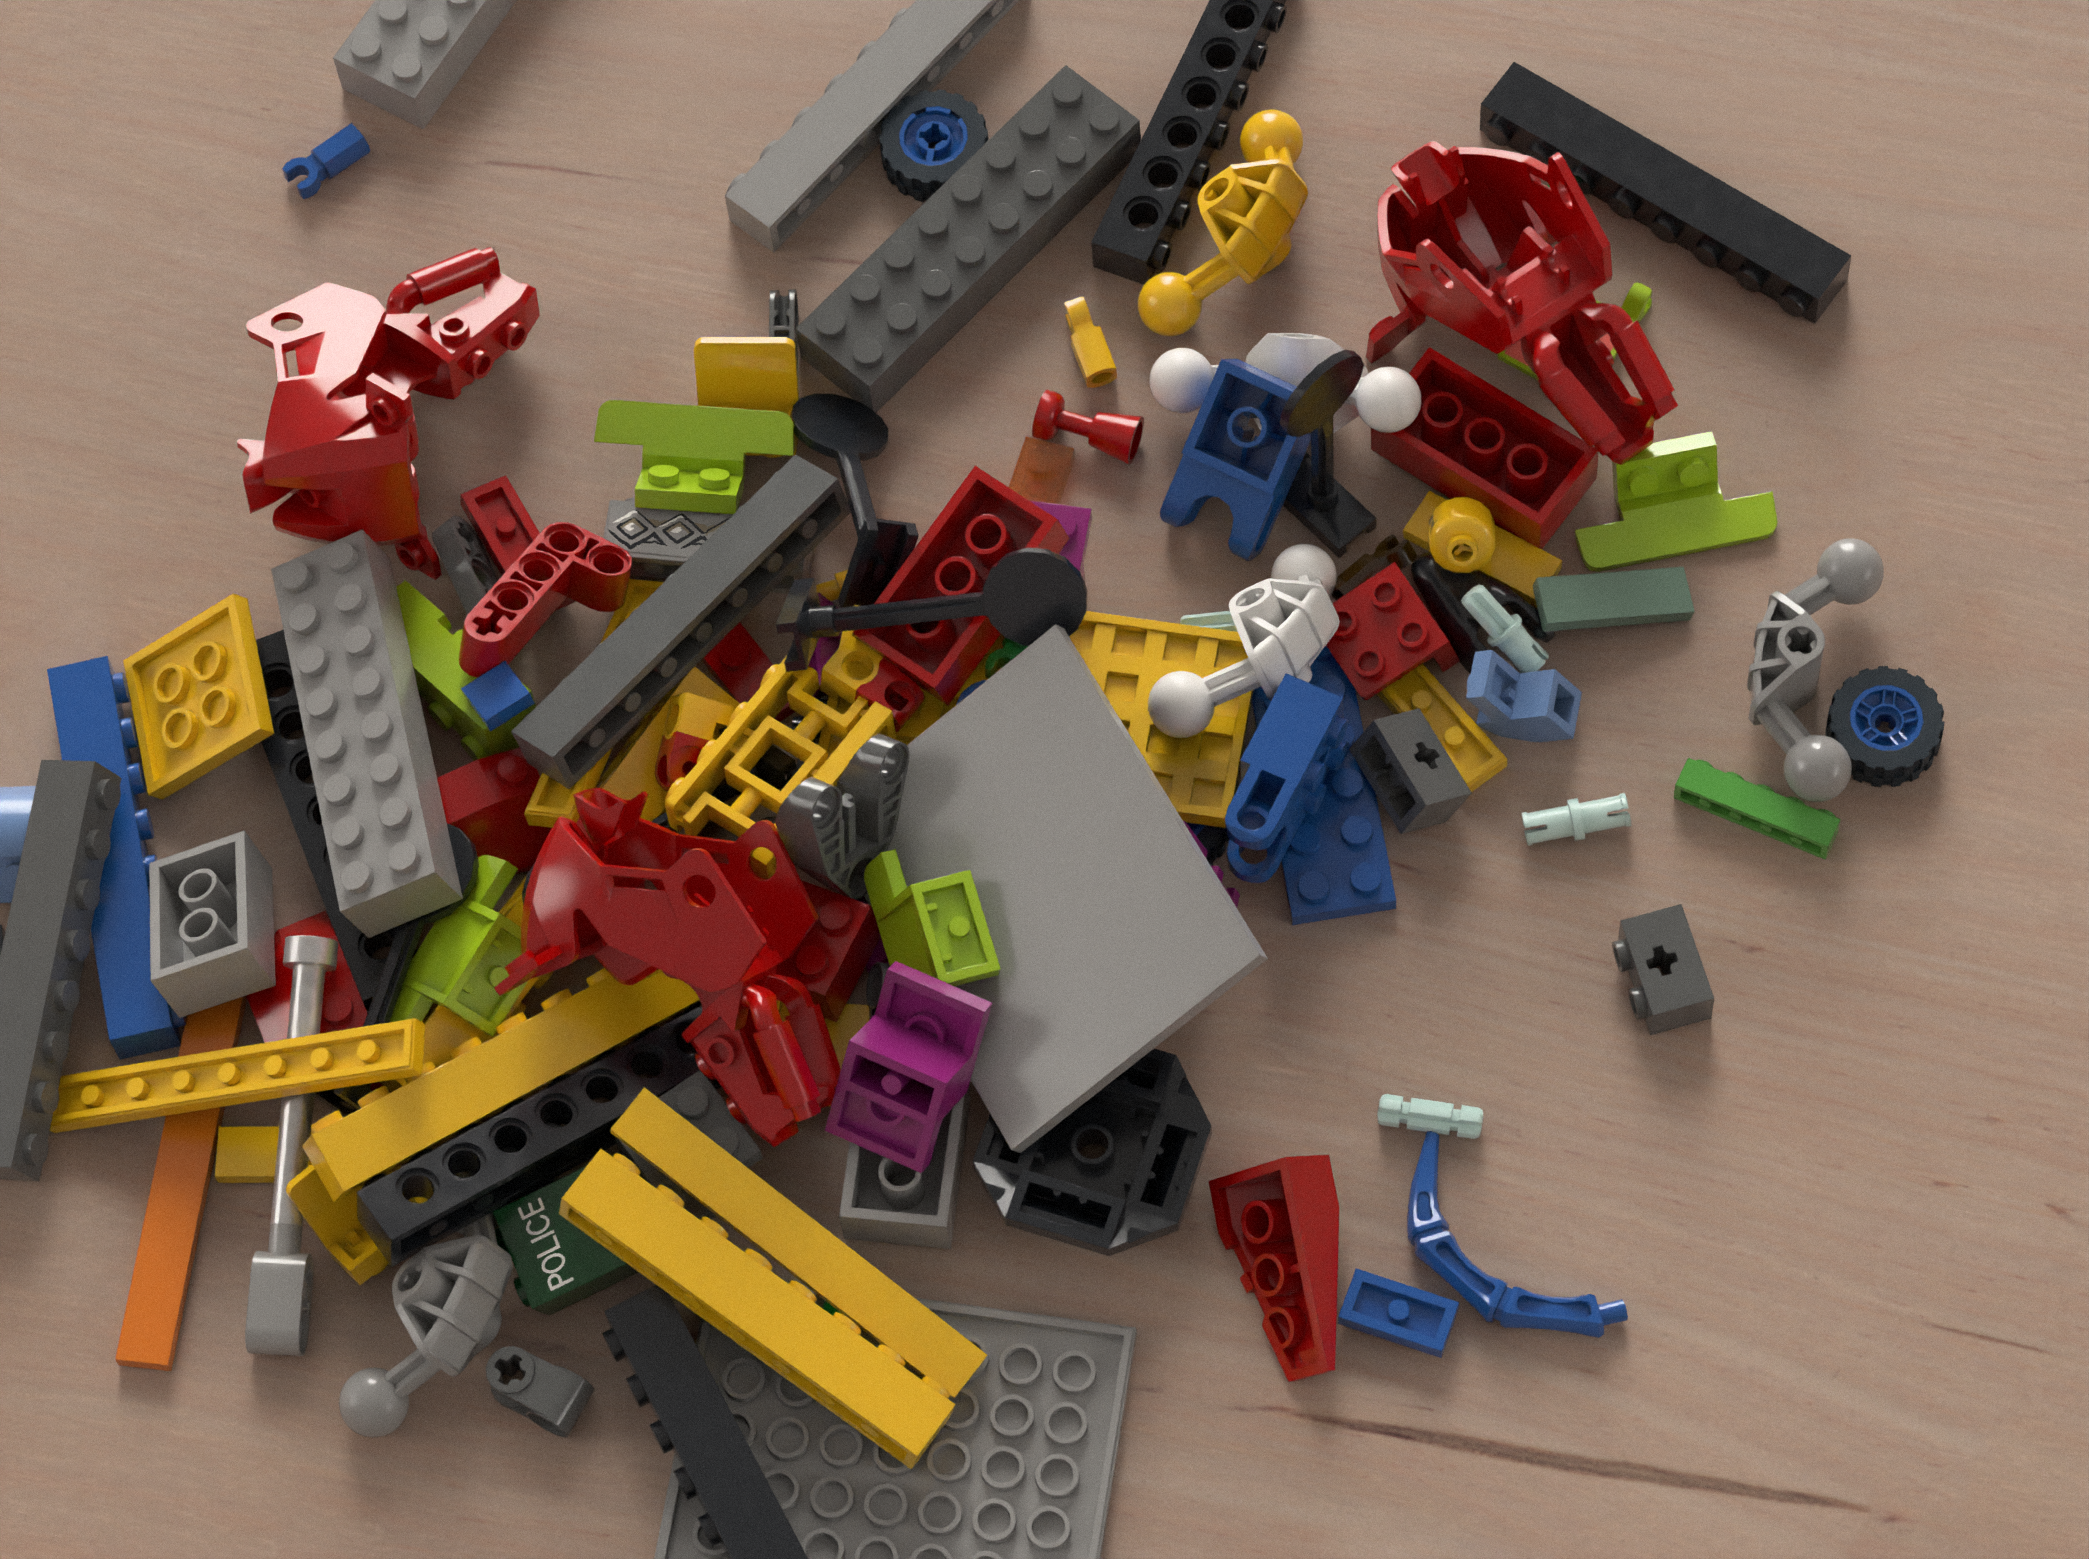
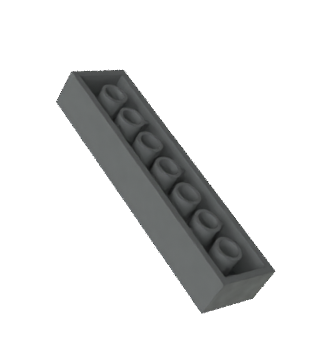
M1065 65L796 327L801 358L854 400L866 405L877 413L1131 162L1141 141L1140 120Z

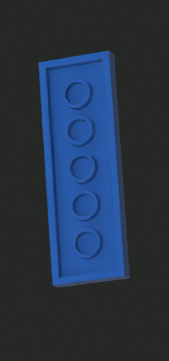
M1327 646L1323 648L1311 664L1312 678L1308 683L1343 697L1344 718L1349 721L1344 741L1349 742V746L1340 768L1337 771L1330 769L1322 783L1326 785V792L1319 809L1315 814L1307 812L1281 861L1292 925L1396 909V896L1376 793L1349 750L1364 732L1356 690ZM1262 686L1254 689L1251 702L1256 729L1271 702L1267 698Z

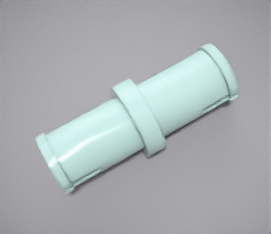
M1625 793L1579 803L1578 798L1569 799L1566 806L1529 813L1522 812V822L1525 828L1546 824L1544 827L1524 830L1527 845L1531 846L1534 843L1574 836V840L1578 841L1585 839L1586 833L1623 826L1630 827L1631 818L1628 811L1607 815L1608 812L1629 808Z

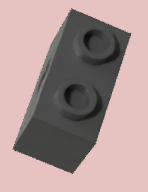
M1420 709L1373 720L1349 749L1401 834L1447 822L1472 794Z
M1682 904L1620 920L1618 940L1612 942L1615 961L1620 972H1629L1634 988L1628 990L1630 1004L1637 1020L1645 1018L1650 1035L1711 1019L1715 998ZM1660 966L1661 971H1662L1664 974H1669V975L1662 976V975H1661V972L1659 971V969H1658V968H1653V967Z

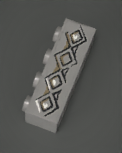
M628 498L625 501L610 500L603 538L622 547L632 557L630 579L665 582L734 514L635 507V498ZM814 549L771 592L788 594L794 580L810 578Z

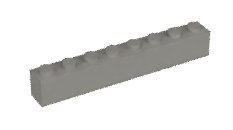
M916 0L908 9L903 8L897 12L891 20L889 28L876 42L870 41L862 48L857 61L844 74L836 75L829 82L824 95L812 107H805L798 113L792 127L779 140L771 141L764 148L759 161L746 174L742 173L734 178L725 194L729 220L774 253L879 145V135H882L881 124L883 119H887L890 109L894 105L900 104L902 102L901 99L908 95L911 97L918 94V91L923 90L931 92L1019 0Z

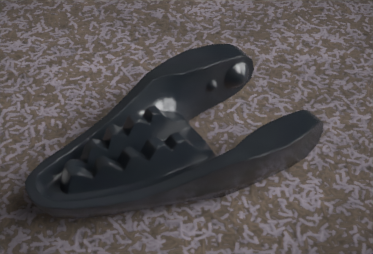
M1431 552L1423 553L1413 561L1411 572L1419 591L1457 654L1461 665L1470 674L1475 652L1488 650L1477 639V633L1481 625L1463 606L1461 601L1464 595L1478 584L1483 585L1502 607L1509 605L1514 614H1518L1522 618V624L1533 633L1536 639L1548 643L1555 637V631L1543 632L1538 610L1508 586L1476 570L1470 573H1454L1445 570L1434 561Z

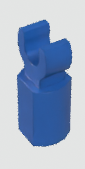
M350 123L312 149L311 155L307 158L297 157L291 159L284 165L282 170L288 182L300 175L308 176L297 185L302 199L310 198L320 189L321 181L326 178L332 179L370 153V147L365 137L353 123Z

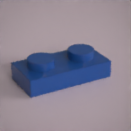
M1356 1268L1338 1316V1324L1442 1358L1459 1310V1302Z

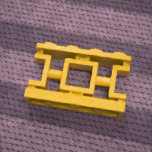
M785 657L779 665L774 664L767 670L762 678L759 690L749 702L744 701L736 707L730 717L729 726L717 740H710L703 747L698 756L697 764L685 778H678L671 785L665 798L669 826L678 832L685 828L687 835L697 836L707 822L712 820L740 837L756 823L749 819V817L760 804L778 814L779 808L787 796L804 780L814 777L837 787V781L840 779L849 761L870 738L877 734H883L893 739L896 738L892 711L876 701L869 707L868 701L859 696L844 715L813 697V694L820 687L817 671L808 666L807 670L786 672ZM788 701L790 709L804 716L803 720L794 730L774 719ZM822 728L843 740L829 758L827 750L812 742ZM772 744L777 745L804 762L781 791L750 773L751 769ZM725 777L728 785L741 792V795L731 807L711 795ZM758 847L753 852L751 857L753 872L763 879H769L773 876L776 870V858L769 849Z

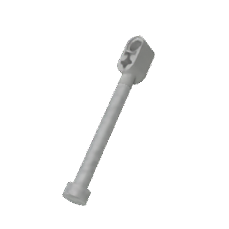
M295 935L285 938L283 966L293 969L287 1039L320 1034L325 972L336 970L338 941L325 937ZM310 1093L282 1097L268 1251H256L251 1265L245 1329V1343L248 1353L303 1356L307 1347L314 1275L313 1258L311 1254L300 1253L303 1216L287 1195L286 1186L290 1180L308 1167L309 1158L302 1146L311 1136L310 1126L312 1125L314 1096Z

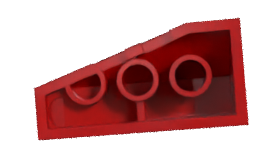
M520 747L477 759L437 777L446 822L466 833L475 844L478 857L487 854L506 860L518 868L515 875L531 869L552 829L550 827L529 825L524 815L540 775L536 768L527 763Z
M1329 1155L1283 1157L1208 1181L1218 1234L1225 1249H1233L1244 1271V1274L1240 1277L1241 1283L1246 1293H1254L1265 1315L1262 1327L1288 1382L1299 1381L1335 1371L1339 1202Z

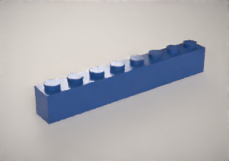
M108 656L47 669L62 760L95 761L121 777L120 802L115 809L110 832V851L105 858L99 886L100 901L95 908L91 925L109 1041L120 1060L179 1047L181 1045L179 1027L186 1025V1016L179 1018L151 982L149 863L158 859L155 854L148 855L146 840L154 838V830L148 809H140L138 794L146 793V785L140 763H132L130 749L138 747V739L132 717H124L122 704L130 702L124 672L115 673Z

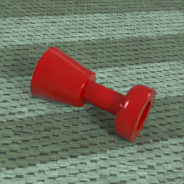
M1046 389L1037 406L1032 427V437L1049 441L1056 436L1060 429L1088 437V444L1091 447L1130 465L1137 454L1141 442L1144 417L1098 412L1094 418L1066 411L1063 396Z

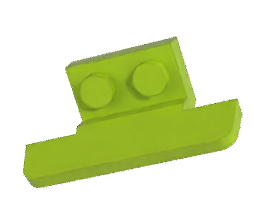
M608 400L599 408L594 442L643 445L642 469L635 486V507L735 514L744 491L746 453L793 456L795 452L794 422L788 414L781 411Z
M1711 431L1652 443L1648 448L1622 465L1612 461L1614 498L1621 521L1576 529L1575 539L1584 565L1591 571L1600 572L1764 540L1774 534L1778 521L1773 491L1724 501L1718 484L1717 444Z
M896 849L881 852L866 866L864 882L890 966L897 961L952 986H959L999 975L1001 968L970 870L911 884L907 887Z
M486 854L478 857L477 880L467 900L451 915L434 923L412 958L390 1022L417 1018L422 1022L435 1002L446 1007L485 1034L492 1037L497 1032L495 1028L504 1021L527 984L525 982L501 996L494 989L495 986L509 976L505 967L522 955L521 927L493 910L518 868L506 860Z

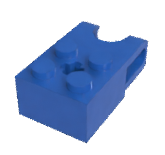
M1221 359L1181 452L1183 454L1160 509V517L1163 522L1174 527L1188 525L1195 520L1198 512L1209 498L1219 497L1229 505L1234 518L1228 540L1231 552L1246 561H1251L1261 554L1311 441V433L1301 437H1292L1280 425L1282 410L1297 386L1239 359ZM1250 418H1259L1262 426L1261 433L1252 438L1254 429L1248 426Z
M1287 673L1240 760L1241 783L1227 808L1225 816L1226 834L1230 839L1227 847L1228 867L1237 878L1250 883L1266 882L1277 871L1307 812L1315 814L1319 809L1326 792V785L1322 783L1330 769L1337 771L1340 768L1349 746V742L1344 741L1349 721L1344 718L1343 697ZM1245 848L1257 851L1267 850L1265 860L1257 864H1247L1240 857V854Z

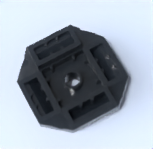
M1154 1048L1021 1153L1011 1150L993 1117L989 1114L973 1158V1167L1007 1226L1111 1256L1179 1230L1212 1135V1126L1187 1079V1075L1177 1055ZM1089 1144H1099L1106 1148V1152L1102 1156L1094 1159L1085 1158L1079 1153L1083 1147Z

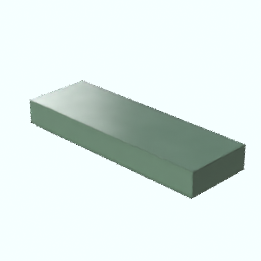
M1684 567L1538 577L1532 586L1543 632L1691 620L1695 612Z

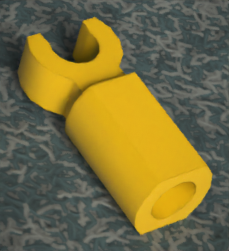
M1084 297L1064 302L1068 313L1065 314V318L1072 333L1070 336L1071 347L1087 388H1096L1111 383L1117 379V368L1101 327L1093 325Z

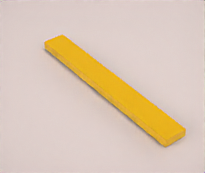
M417 1018L63 1075L60 1077L58 1087L59 1102L56 1110L53 1112L50 1131L60 1133L420 1076L423 1071L425 1024Z
M645 1087L610 1129L611 1134L839 1312L850 1318L880 1344L888 1346L904 1359L905 1363L923 1377H930L940 1383L949 1392V1398L952 1400L955 1399L986 1359L987 1354Z

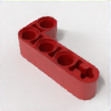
M556 522L545 527L465 618L458 657L461 669L468 675L478 678L504 661L509 664L567 597L599 612H612L621 608L626 600L632 568V557L628 551L569 522Z

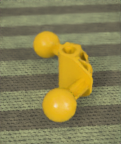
M1269 109L1260 111L1250 117L1240 135L1241 152L1248 163L1229 166L1211 178L1200 190L1197 199L1200 214L1220 253L1186 276L1176 272H1164L1153 276L1144 284L1138 297V311L1143 323L1154 333L1162 336H1177L1187 332L1196 324L1200 317L1203 299L1237 276H1240L1247 284H1252L1278 266L1289 254L1292 246L1289 233L1308 195L1306 183L1296 173L1293 166L1302 152L1303 134L1299 124L1289 114L1280 110Z

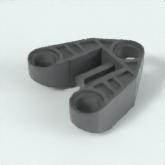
M883 734L873 736L859 748L849 761L840 779L837 781V787L810 777L800 783L787 796L779 808L775 823L793 864L828 889L851 899H860L867 893L864 882L865 868L881 852L888 850L895 834L910 757L909 748L905 743Z

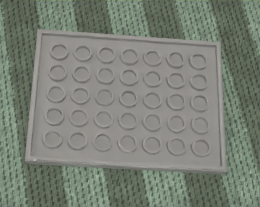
M1056 624L907 745L910 754L896 831L887 850L896 849L907 887L911 884L958 872L971 871L1001 970L998 976L955 987L992 1002L971 1081L1009 1147L1018 1153L1023 1152L1268 959L1067 632ZM867 892L864 897L868 904L872 906Z
M807 1287L816 1296L817 1301L815 1303L822 1308L825 1300ZM915 1298L985 1352L987 1357L955 1399L948 1398L956 1404L949 1420L911 1470L703 1318L700 1319L696 1346L808 1559H1101L1137 1337V1329L1135 1327ZM860 1328V1336L875 1347H878L880 1343ZM905 1364L904 1368L922 1380L923 1376ZM674 1454L654 1559H729L722 1543L714 1547L710 1545L698 1521V1517L706 1512L697 1496L690 1500H687L673 1472L682 1467L677 1456Z

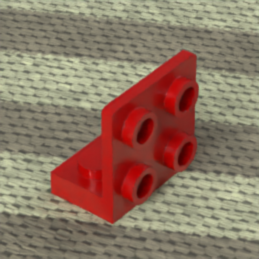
M1395 562L1332 603L1340 622L1337 631L1326 646L1363 700L1370 699L1432 658L1442 672L1460 662L1449 640Z

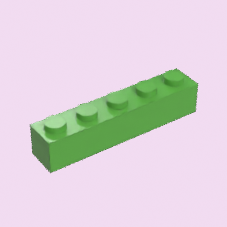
M1688 758L1675 784L1674 799L1825 860L1838 834L1841 819L1837 818L1832 812L1826 809H1814L1805 805L1802 800L1796 797H1785L1777 794L1766 785L1752 784L1734 772L1725 773L1715 769L1709 762L1704 760L1695 761Z

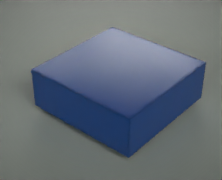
M506 661L461 688L467 701L490 731L535 704L529 691Z

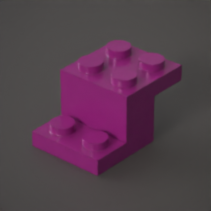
M895 961L887 969L875 1015L849 1040L824 1131L922 1173L930 1164L942 1119L968 1091L992 1002Z

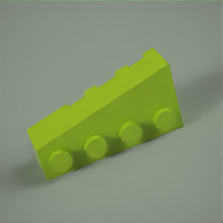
M404 580L396 589L418 691L430 704L427 710L431 717L445 731L452 727L463 738L460 740V743L474 761L519 748L511 731L527 714L536 708V704H533L490 731L461 690V688L477 679L464 672L459 665L458 657L463 630H457L454 634H451L449 630L452 626L445 614L409 582ZM522 683L525 686V688L529 691L535 703L532 690H530L524 683Z

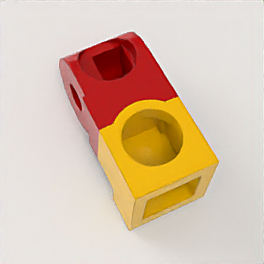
M851 634L822 668L820 690L836 701L841 697L851 704L859 696L868 701L869 707L875 701L892 711L895 732L900 731L925 700V695L921 688L912 679L899 671L900 668Z
M688 692L671 696L655 765L657 783L664 791L668 792L671 785L678 778H685L697 764L698 756L703 747L713 739L714 731L729 726L734 706Z

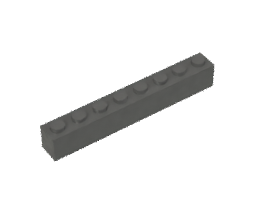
M794 455L511 731L527 763L568 789L579 781L851 513L838 478Z
M41 760L0 955V1179L39 1182L43 1163L48 1156L49 1131L53 1112L56 1110L59 1102L58 1087L64 1060L69 1053L68 1038L74 1010L78 1006L80 999L79 984L84 960L90 950L89 935L95 908L100 901L99 886L105 858L110 851V832L115 809L119 805L121 797V777L95 761Z

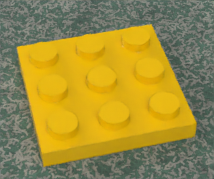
M233 593L123 660L149 796L163 800L274 734L248 598Z

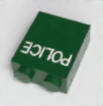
M586 1166L493 1211L499 1228L495 1229L497 1244L511 1255L518 1273V1277L514 1278V1286L520 1300L526 1307L531 1306L533 1310L549 1316L639 1273L559 1215L561 1198Z

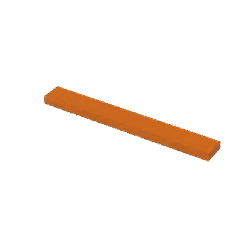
M243 996L187 1015L178 1057L237 1047L247 997ZM225 1106L167 1115L165 1117L115 1357L119 1366L164 1371L172 1370L217 1149L218 1130L222 1125Z

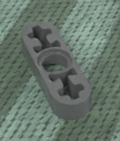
M452 516L433 531L432 538L468 615L494 586L498 578L477 533L464 519L459 516Z

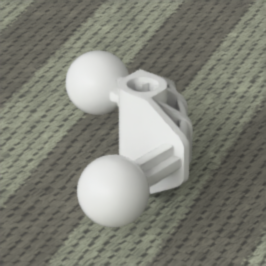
M1267 333L1248 353L1245 363L1298 386L1318 364L1331 355L1345 349L1331 339L1318 335ZM1175 348L1169 350L1156 360L1151 369L1150 388L1152 394L1161 406L1172 412L1187 413L1197 410L1204 401L1219 365H1210L1209 361L1201 353L1193 349ZM1364 365L1361 378L1354 391L1333 416V433L1359 415L1369 427L1380 432L1391 433L1406 428L1415 420L1421 408V391L1417 382L1409 373L1396 367H1381L1368 374V370ZM1253 418L1261 431L1260 419Z
M1297 544L1285 549L1275 560L1271 571V578L1237 593L1230 600L1228 606L1248 658L1204 678L1187 671H1175L1161 677L1152 687L1148 698V712L1154 725L1161 732L1171 737H1192L1208 726L1217 705L1262 686L1267 698L1272 701L1286 673L1309 682L1312 678L1311 664L1337 631L1340 622L1330 599L1337 581L1336 567L1331 557L1323 549L1315 545Z

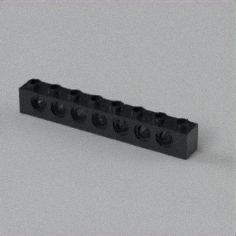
M1209 0L1091 241L1093 267L1143 285L1153 277L1156 270L1163 271L1172 251L1170 240L1176 229L1182 231L1187 224L1192 207L1189 201L1194 190L1200 191L1208 180L1211 163L1208 161L1214 149L1221 151L1226 143L1230 130L1228 120L1233 110L1240 111L1244 106L1249 91V83L1247 81L1252 70L1256 72L1261 70L1268 52L1267 39L1271 31L1278 33L1283 25L1287 12L1286 0ZM1235 26L1248 27L1242 30L1233 29ZM1221 64L1229 66L1224 69L1214 68V66ZM1197 104H1208V105H1210V106L1207 107V108H1196V107H1193V106H1195V105H1197ZM1180 143H1188L1191 145L1187 148L1175 147V145ZM1159 183L1172 184V186L1167 188L1155 187ZM1139 223L1153 224V226L1149 228L1135 227V225Z
M284 630L256 640L274 734L262 740L261 743L335 934L368 1013L387 958L373 959L371 957L376 950L392 946L398 926L368 938L340 912L323 826H321L322 820L314 783L304 782L312 774L305 736L297 740L287 739L292 732L303 730ZM278 688H291L287 694L281 697L271 696Z
M701 1002L693 1004L684 1011L681 1017L665 1026H654L647 1029L635 1042L618 1051L610 1050L601 1054L589 1067L572 1076L566 1074L558 1077L548 1085L546 1090L527 1100L519 1099L510 1103L503 1109L500 1115L481 1125L472 1124L467 1126L453 1140L435 1150L425 1149L419 1152L407 1165L388 1175L379 1174L367 1181L362 1189L357 1191V1219L390 1266L393 1267L415 1255L424 1247L437 1243L594 1157L600 1149L605 1151L616 1145L614 1135L610 1133V1129L644 1087L659 1098L700 1070L695 1061V1054L683 1052V1050H695L691 1042L687 1043L681 1034L703 1012ZM647 1073L656 1077L645 1079L637 1075ZM708 1078L715 1089L722 1087L717 1079L711 1080ZM596 1098H606L609 1099L610 1102L597 1103L592 1100ZM550 1122H559L566 1126L560 1128H552L547 1126L546 1124ZM515 1147L520 1149V1151L507 1153L501 1151V1149ZM459 1172H469L474 1174V1176L469 1178H460L455 1176V1174ZM413 1197L428 1199V1201L423 1203H412L408 1200Z

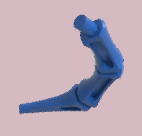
M1432 1131L1426 1132L1411 1183L1408 1201V1241L1415 1246L1416 1257L1450 1284L1479 1312L1486 1322L1493 1323L1495 1319L1500 1321V1325L1504 1328L1556 1330L1599 1338L1604 1335L1605 1325L1628 1320L1627 1309L1623 1299L1598 1305L1595 1295L1592 1294L1575 1297H1550L1535 1294L1520 1287H1513L1511 1289L1507 1287L1508 1283L1504 1280L1490 1276L1475 1266L1461 1251L1454 1235L1448 1231L1449 1224L1440 1212L1438 1203L1439 1135Z

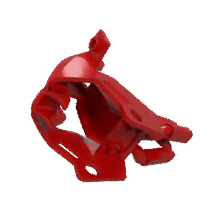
M1432 141L1422 145L1396 162L1391 167V170L1411 200L1401 188L1394 184L1385 190L1378 199L1377 238L1382 272L1400 313L1394 318L1388 316L1382 319L1370 330L1366 351L1368 361L1372 364L1392 351L1405 337L1426 322L1427 315L1496 354L1505 351L1521 340L1523 358L1539 378L1540 389L1589 448L1594 445L1602 456L1606 455L1613 462L1622 465L1652 445L1655 420H1658L1678 406L1671 393L1675 389L1638 320L1633 323L1628 313L1621 307L1610 303H1597L1592 292L1610 281L1613 276L1611 245L1563 156L1559 152L1549 157L1548 165L1531 156L1489 148L1456 146L1447 150L1439 143ZM1541 179L1548 182L1550 187L1542 184ZM1557 241L1558 244L1555 245L1554 248H1553V247L1551 246V244H1553V243H1555V242ZM1507 263V265L1499 271L1496 270V268L1501 264ZM1607 333L1611 337L1610 341L1642 399L1630 395L1612 368L1614 365L1613 356L1607 346L1598 340Z
M491 247L483 250L473 248L407 274V280L399 283L390 292L386 311L380 302L369 294L327 282L248 321L246 327L249 337L274 349L278 378L269 414L265 441L239 439L237 441L238 448L249 456L242 477L250 514L275 503L288 493H291L293 495L274 510L273 525L277 531L313 542L330 544L363 529L378 546L394 544L398 558L408 569L413 571L419 570L430 578L437 580L442 575L440 561L428 540L426 526L421 523L418 508L420 491L416 469L411 464L419 453V437L409 393L411 390H415L430 396L454 400L461 395V389L464 386L473 383L475 379L484 378L490 372L495 360L507 350L515 351L524 344L528 333L538 320L540 312L536 288L528 283H518L501 274L498 256ZM482 283L484 299L479 296L433 324L430 322L429 314H409L420 303L426 306ZM285 319H293L302 323V326L294 331L285 332L273 328L276 322ZM295 350L299 376L289 377L286 352Z
M602 788L587 789L573 794L579 813L578 821L576 823L571 819L559 817L549 832L537 856L526 890L521 922L522 955L505 967L509 976L495 986L494 989L501 996L530 979L561 969L576 960L590 955H594L611 976L623 985H634L660 972H663L670 978L685 982L696 992L702 1005L703 1012L681 1034L686 1042H691L698 1052L695 1054V1061L700 1071L711 1080L717 1079L729 1096L726 1098L727 1108L738 1122L742 1124L748 1123L755 1133L773 1147L790 1139L799 1132L796 1122L813 1117L821 1112L820 1108L832 1105L841 1067L820 1003L814 1005L808 989L799 980L776 974L778 964L786 961L794 954L819 917L775 825L769 820L758 821L736 841L678 834L656 823L640 818L649 796L645 791L628 800L621 799ZM758 847L769 849L776 858V870L769 879L758 877L751 867L752 854ZM683 848L692 849L683 855ZM708 851L726 853L729 863L715 862ZM650 880L657 890L645 889V881ZM776 1000L783 1002L789 1012V1015L785 1016L786 1021L781 1019Z

